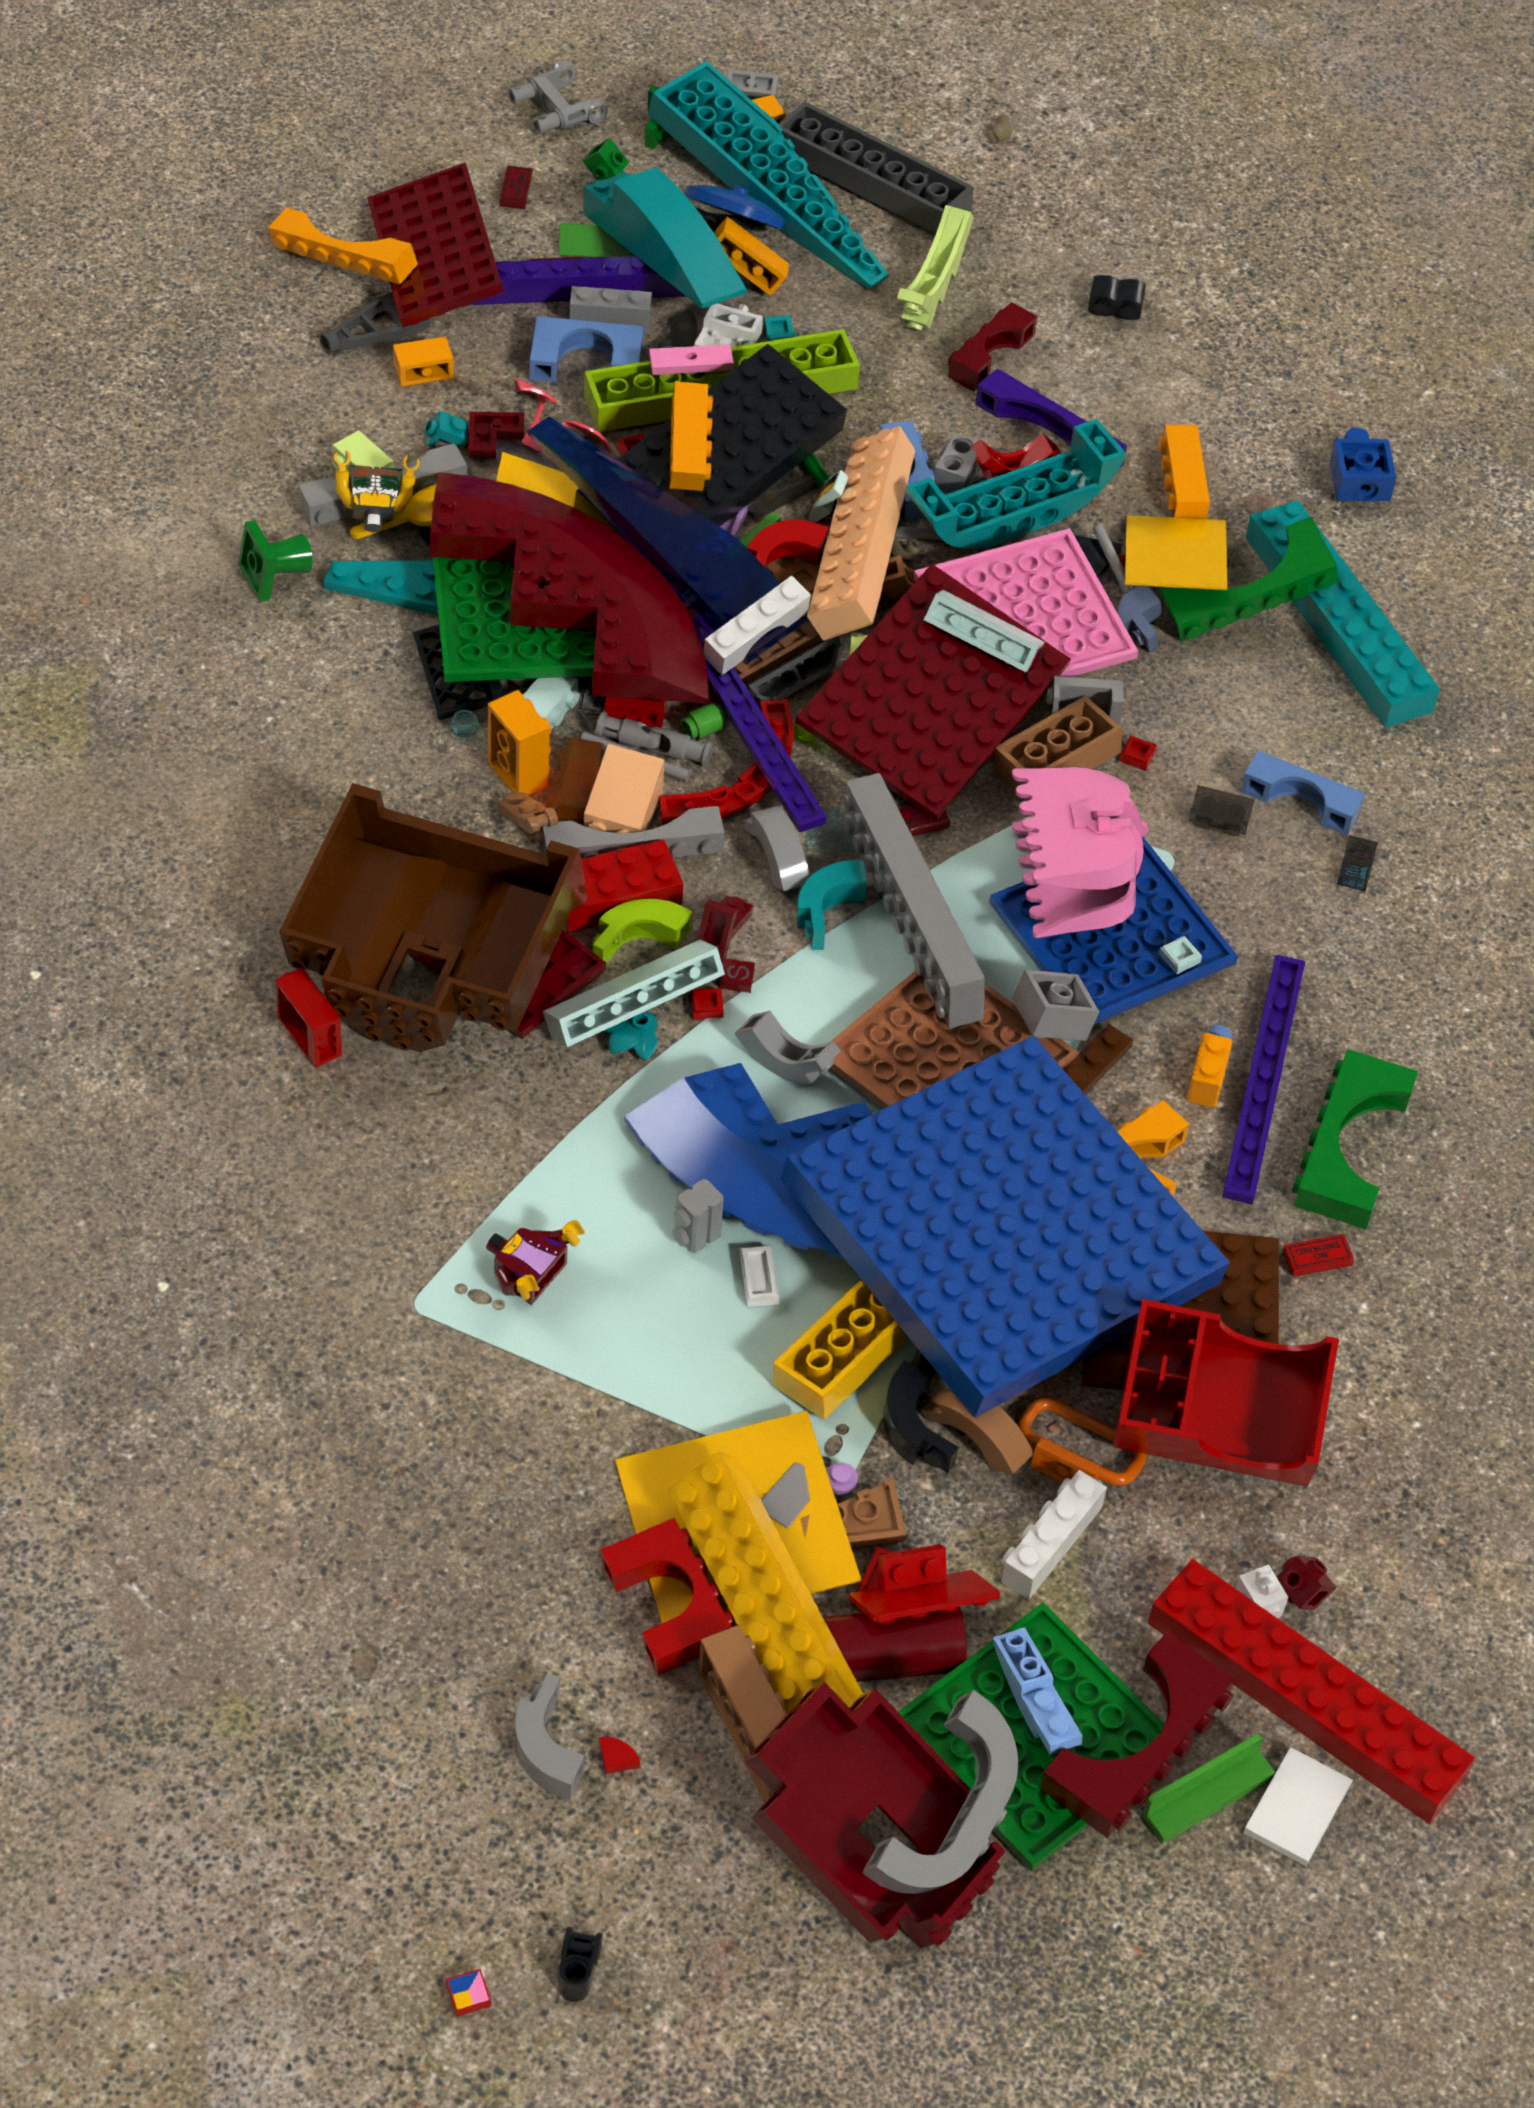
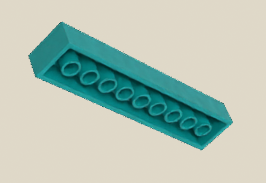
M1299 500L1250 515L1245 539L1270 572L1278 566L1286 554L1288 548L1286 526L1311 517ZM1318 527L1337 564L1339 582L1328 588L1314 591L1302 598L1291 601L1385 728L1434 712L1440 691L1439 686Z

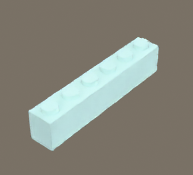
M698 940L543 1011L551 1039L569 1047L721 977L725 973L717 947Z

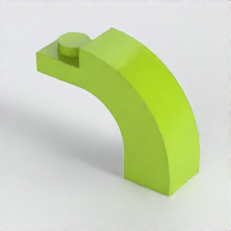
M636 899L619 904L607 911L599 919V933L594 937L591 949L606 964L623 944L634 939H653L676 950L692 931L693 911L676 903L661 899Z

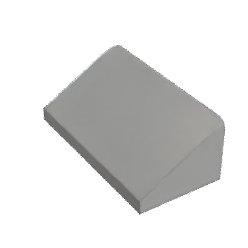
M797 1462L791 1465L761 1500L769 1517L787 1529L810 1501L805 1467Z

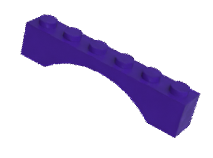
M998 368L978 384L975 405L995 417L1019 419L1040 425L1062 438L1069 446H1071L1073 427L1087 422ZM1114 438V440L1126 453L1127 445L1122 443L1120 440Z

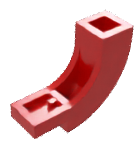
M1043 433L1026 447L1011 453L997 452L981 439L972 445L977 454L975 460L987 480L1062 454L1057 444Z
M785 520L762 529L747 547L744 561L747 565L743 577L747 578L745 589L756 591L768 565L779 558L796 557L817 564L826 543L829 527L806 520Z

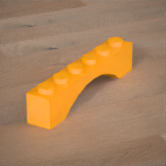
M286 207L268 227L275 248L399 285L418 265L410 243L393 238L368 242H349L335 239L316 229L309 220L307 213Z
M1163 1100L1154 1107H1147L1134 1121L1125 1122L1117 1132L1139 1158H1163L1185 1142L1189 1123Z

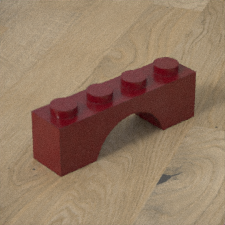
M1013 302L1004 309H1000L989 323L983 324L976 335L969 337L964 346L950 355L948 359V378L973 392L977 390L978 384L990 375L992 357L988 353L999 348L1020 350L1035 336L1037 315Z

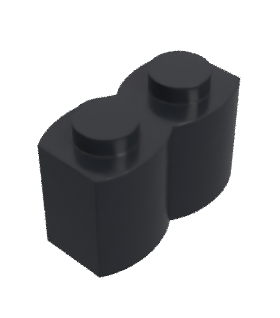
M1108 275L1094 276L1088 312L1100 316L1115 315L1125 320H1138L1141 317L1146 284L1135 279L1119 280Z

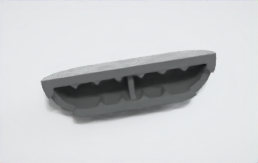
M839 637L826 641L822 640L750 680L745 686L752 697L760 701L781 700L834 669L838 657V648H841Z

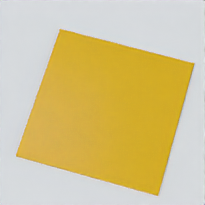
M807 1411L615 1459L636 1534L672 1518L676 1519L680 1529L685 1527L688 1530L668 1489L718 1451L740 1460L761 1500L793 1463L802 1464L805 1468L810 1501L788 1529L773 1519L771 1520L810 1594L861 1582L859 1570ZM809 1515L806 1536H804L801 1518ZM690 1534L693 1543V1546H691L690 1548L694 1556L699 1554L702 1557L695 1541L693 1540ZM704 1561V1564L707 1569V1573L704 1575L708 1583L714 1582L716 1584L712 1574L710 1573ZM666 1576L649 1579L661 1623L679 1616L687 1609L693 1594L683 1582ZM719 1590L721 1601L718 1602L722 1610L728 1609L730 1611Z

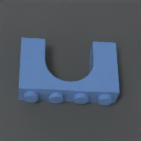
M537 316L530 355L529 380L556 383L559 363L562 357L572 350L581 348L595 349L604 353L611 360V367L641 362L644 326Z

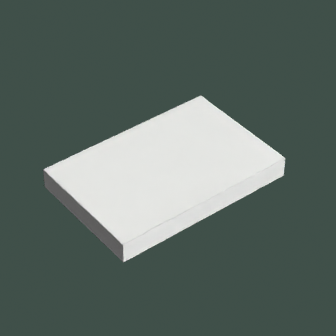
M1290 1747L1247 1823L1244 1834L1307 1867L1353 1780Z

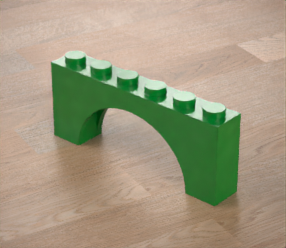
M1312 516L1286 526L1288 540L1286 554L1274 570L1253 583L1227 588V590L1156 587L1157 593L1180 641L1195 639L1201 634L1221 629L1230 623L1250 618L1264 610L1276 608L1280 604L1302 598L1306 594L1338 583L1337 564Z
M1347 1049L1343 1060L1337 1059L1332 1074L1337 1080L1335 1083L1329 1082L1324 1097V1099L1329 1100L1328 1105H1321L1316 1120L1317 1123H1321L1320 1128H1313L1308 1143L1309 1146L1313 1147L1312 1151H1305L1300 1165V1169L1305 1170L1303 1176L1297 1174L1292 1188V1193L1297 1194L1294 1203L1295 1207L1367 1229L1380 1187L1366 1182L1349 1167L1340 1149L1339 1134L1351 1120L1361 1114L1382 1109L1405 1112L1418 1071Z

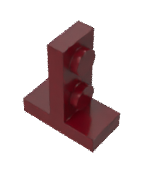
M728 895L720 903L709 899L704 907L697 941L702 940L716 946L723 964L727 957L730 940L752 916L754 905L746 903L739 897H730Z

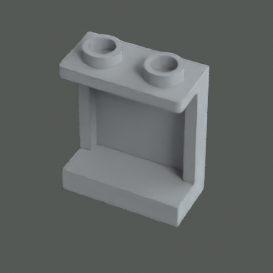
M1054 676L1052 688L1047 687L1046 705H1049V707H1044L1043 719L1087 696L1120 725L1124 704L1123 681Z

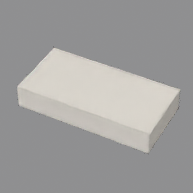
M771 1245L739 1248L747 1307L779 1305L780 1298Z

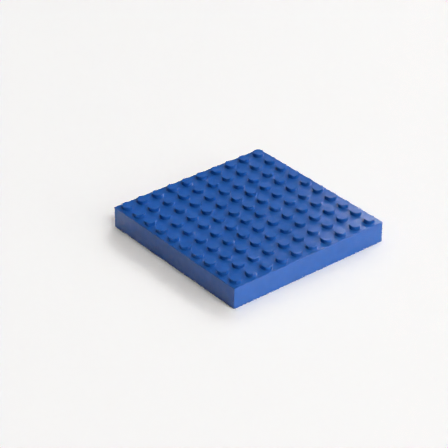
M1034 1035L787 1156L780 1176V1180L974 1418L1133 1332L1142 1299L1181 1306L1219 1285L1230 1264L1228 1259Z

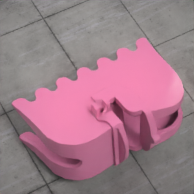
M1089 768L1013 769L1012 777L1014 780L1027 782V784L1016 787V795L1020 798L1031 799L1020 803L1019 811L1024 815L1034 816L1024 819L1023 822H1013L1012 824L1014 833L1027 836L1016 841V848L1020 851L1030 852V854L1020 857L1019 864L1021 867L1034 869L1033 871L1025 872L1022 881L1027 885L1038 886L1026 891V899L1028 901L1040 903V905L1030 908L1029 916L1034 920L1045 921L1033 926V936L1041 938L1070 932L1108 928L1124 922L1133 914L1136 906V875L1139 872L1144 852L1142 836L1146 835L1149 831L1147 823L1141 821L1138 808L1130 798L1129 786L1112 775Z

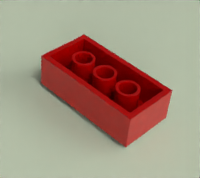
M665 840L582 858L588 898L584 904L571 911L565 928L568 933L597 927L599 926V919L607 911L619 904L636 899H661L682 906L684 883Z

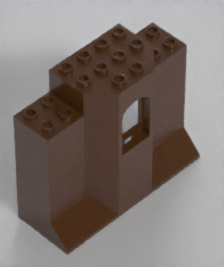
M352 783L279 931L288 964H291L296 969L303 967L304 970L308 969L318 972L323 976L321 980L327 1001L340 1016V1019L369 1040L391 1043L404 1051L411 1049L422 1052L444 1046L458 1015H461L468 1021L476 1022L478 1020L488 1023L498 1030L508 1029L516 1032L571 911L584 904L588 898L580 849L551 840L546 849V855L387 809L384 807L381 791ZM409 951L445 962L425 1004L389 994Z

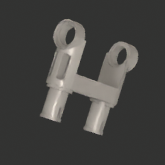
M560 61L551 71L531 77L527 83L508 89V97L512 104L533 98L547 113L546 115L533 118V127L538 134L554 128L566 129L586 121L597 124L602 122L608 115V107L601 99L590 98L569 105L558 92V89L567 87V84L575 77V69L568 61ZM568 70L564 77L559 78L563 71ZM600 106L599 110L595 114L591 115V112L596 107Z

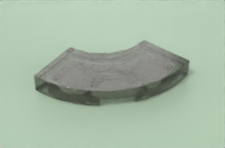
M688 310L667 318V326L670 333L664 340L658 343V348L694 346L697 339L698 326L692 311Z

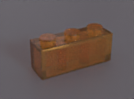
M569 737L566 749H560L558 765L561 768L554 771L552 787H555L554 792L549 791L546 808H554L558 816V822L574 821L584 826V812L603 760V743Z

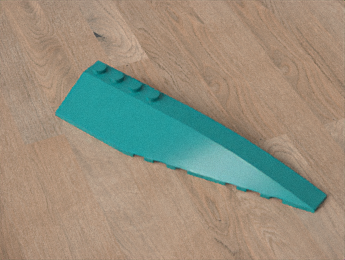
M708 61L703 62L652 93L647 115L732 190L734 185L749 190L748 196L759 200L780 214L786 220L782 231L868 289L888 278L887 271L873 252L867 250L862 244L863 239L859 233H854L849 226L850 221L846 215H841L837 210V203L815 174H811L807 169L808 164L803 157L799 158L796 154L794 144L790 139L786 140L782 135L783 129Z

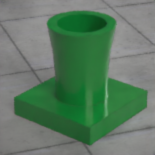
M256 520L247 521L244 524L238 566L258 601H268L271 596L274 574L309 573L311 571L313 563L311 547L304 534L268 543Z

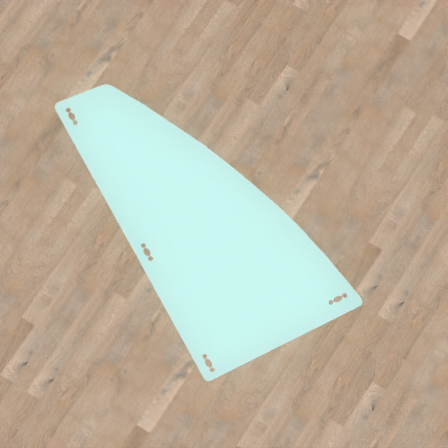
M1011 825L952 856L931 869L930 872L985 977V983L1014 1004L1012 997L1024 970L1040 971V969L989 903L991 894L1023 882V874L1034 870L1020 866V857L1030 854V852L1018 850L1016 848V841L1027 836L1014 833ZM1152 847L1171 871L1175 863L1173 856L1167 851ZM883 899L827 932L824 939V950H812L811 943L753 983L751 993L740 992L723 1005V1018H706L627 1080L581 1121L506 1196L417 1295L414 1302L416 1311L420 1315L705 1436L807 1411L822 1457H828L831 1460V1465L842 1462L851 1465L856 1470L883 1419L889 1383L904 1360L912 1363L916 1356V1346L909 1338L825 1420L774 1387L773 1362L855 1286L861 1278L844 1259L827 1256V1251L808 1247L807 1250L785 1244L784 1238L769 1232L764 1236L745 1227L744 1221L732 1215L728 1218L722 1215L721 1237L710 1244L706 1242V1246L696 1253L690 1252L685 1246H680L672 1233L675 1229L674 1212L677 1206V1195L688 1189V1187L684 1183L676 1182L669 1176V1171L661 1163L657 1164L653 1160L650 1150L645 1145L641 1146L624 1120V1115L684 1077L742 1063L777 1124L864 1101L872 1114L882 1110L880 1106L830 1068L821 1073L812 1084L794 1083L777 1076L761 1065L745 1049L734 1033L753 1014L771 1011L783 1029L799 1042L807 1045L828 1043L915 971L914 958L912 954H907L903 936L901 933L897 934L893 924V916L891 913L886 912ZM1062 1039L1075 1050H1077L1081 1040L1067 1041ZM573 1220L580 1223L585 1234L577 1236L580 1240L577 1246H571L570 1243L566 1244L568 1246L567 1265L533 1305L527 1303L520 1296H506L502 1293L494 1276V1258L496 1255L486 1250V1245L493 1234L497 1233L509 1240L519 1228H526L531 1231H555L563 1229L566 1223ZM771 1245L780 1298L779 1305L747 1307L739 1248ZM458 1284H464L467 1286V1292L458 1294L455 1292V1287ZM475 1289L482 1290L491 1296L492 1301L489 1304H478L468 1297V1292ZM495 1300H502L505 1303V1307L501 1310H496L493 1308L492 1303ZM845 1424L849 1431L844 1435L838 1434L836 1426ZM835 1435L840 1436L843 1441L841 1450L834 1456L826 1455L824 1447L827 1440Z

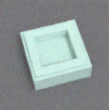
M1185 936L1160 947L1159 955L1176 974L1201 963L1202 955Z

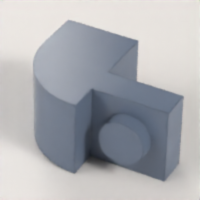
M1136 586L1122 597L1118 606V615L1129 635L1132 634L1135 642L1139 646L1143 645L1150 653L1158 648V637L1156 631L1149 623L1162 615L1161 602L1149 586Z

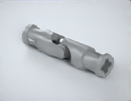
M601 712L595 730L596 736L617 739L619 743L632 747L643 746L651 752L682 761L685 758L697 761L704 767L709 765L714 748V742L708 741L704 743L690 738V735L659 727H649L639 721L628 718L624 720L608 716L606 712ZM664 735L670 740L671 748L669 749L659 748L664 740Z

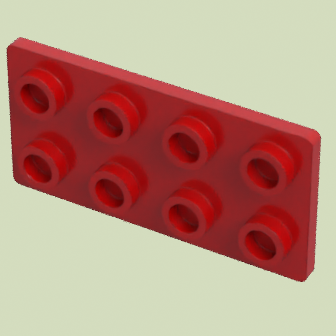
M941 1544L878 1555L879 1587L849 1593V1600L879 1624H890L897 1618L907 1616L921 1618L926 1616L928 1612L938 1610L952 1612L957 1610L959 1606L969 1604L982 1606L988 1604L990 1600L1000 1598V1591L973 1570L947 1574L946 1548Z

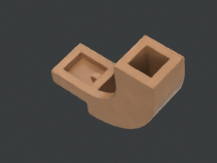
M941 1390L934 1394L931 1401L921 1410L926 1420L949 1424L966 1433L980 1448L991 1470L1014 1474L1034 1454L1020 1428L999 1405L974 1418L952 1390Z

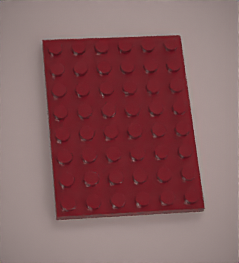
M931 564L796 716L795 723L869 775L880 773L889 789L937 821L995 753L998 745L1006 740L1047 692V687L1050 688L1053 685L1054 676H1060L1069 666L1071 658L1044 641V645L1038 650L1029 670L1024 672L925 621L924 618L935 595L944 590L1044 641L934 564Z

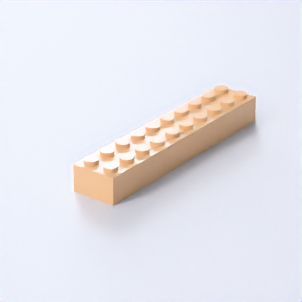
M901 426L883 429L878 434L867 438L861 437L852 443L844 472L848 476V480L842 496L837 499L807 614L808 619L823 641L856 631L874 623L915 454V449Z

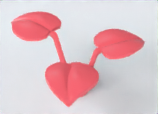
M515 378V393L536 395L539 400L534 421L521 441L523 445L541 453L547 440L553 442L555 436L568 427L601 442L609 453L610 445L601 433L575 420H566L552 433H549L551 427L539 421L545 400L556 405L557 401L543 389L522 379Z

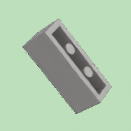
M572 286L570 319L644 326L643 334H649L652 292Z

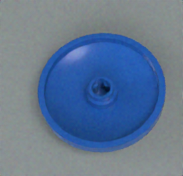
M690 185L686 187L684 193L687 198L779 230H783L786 222L775 210L759 200L748 196L749 190L734 185L733 190L716 186Z

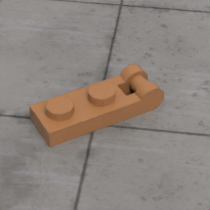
M524 792L511 793L507 795L506 799L497 802L499 812L529 834L538 832L542 826L547 825L551 827L558 824V816L553 807L546 808Z

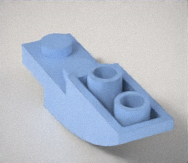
M1025 1627L993 1637V1644L1005 1677L1035 1739L1040 1737L1050 1755L1060 1752L1064 1748L1069 1749L1081 1745L1082 1734L1055 1690L1053 1675Z

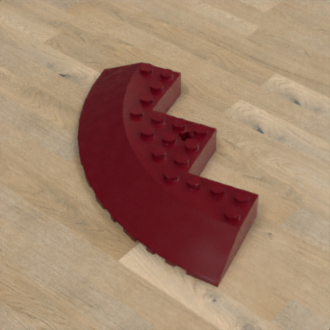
M439 472L432 512L430 557L514 563L510 625L596 631L592 695L709 703L708 671L702 643L692 618L675 589L657 567L636 547L603 523L574 507L544 494L476 476Z

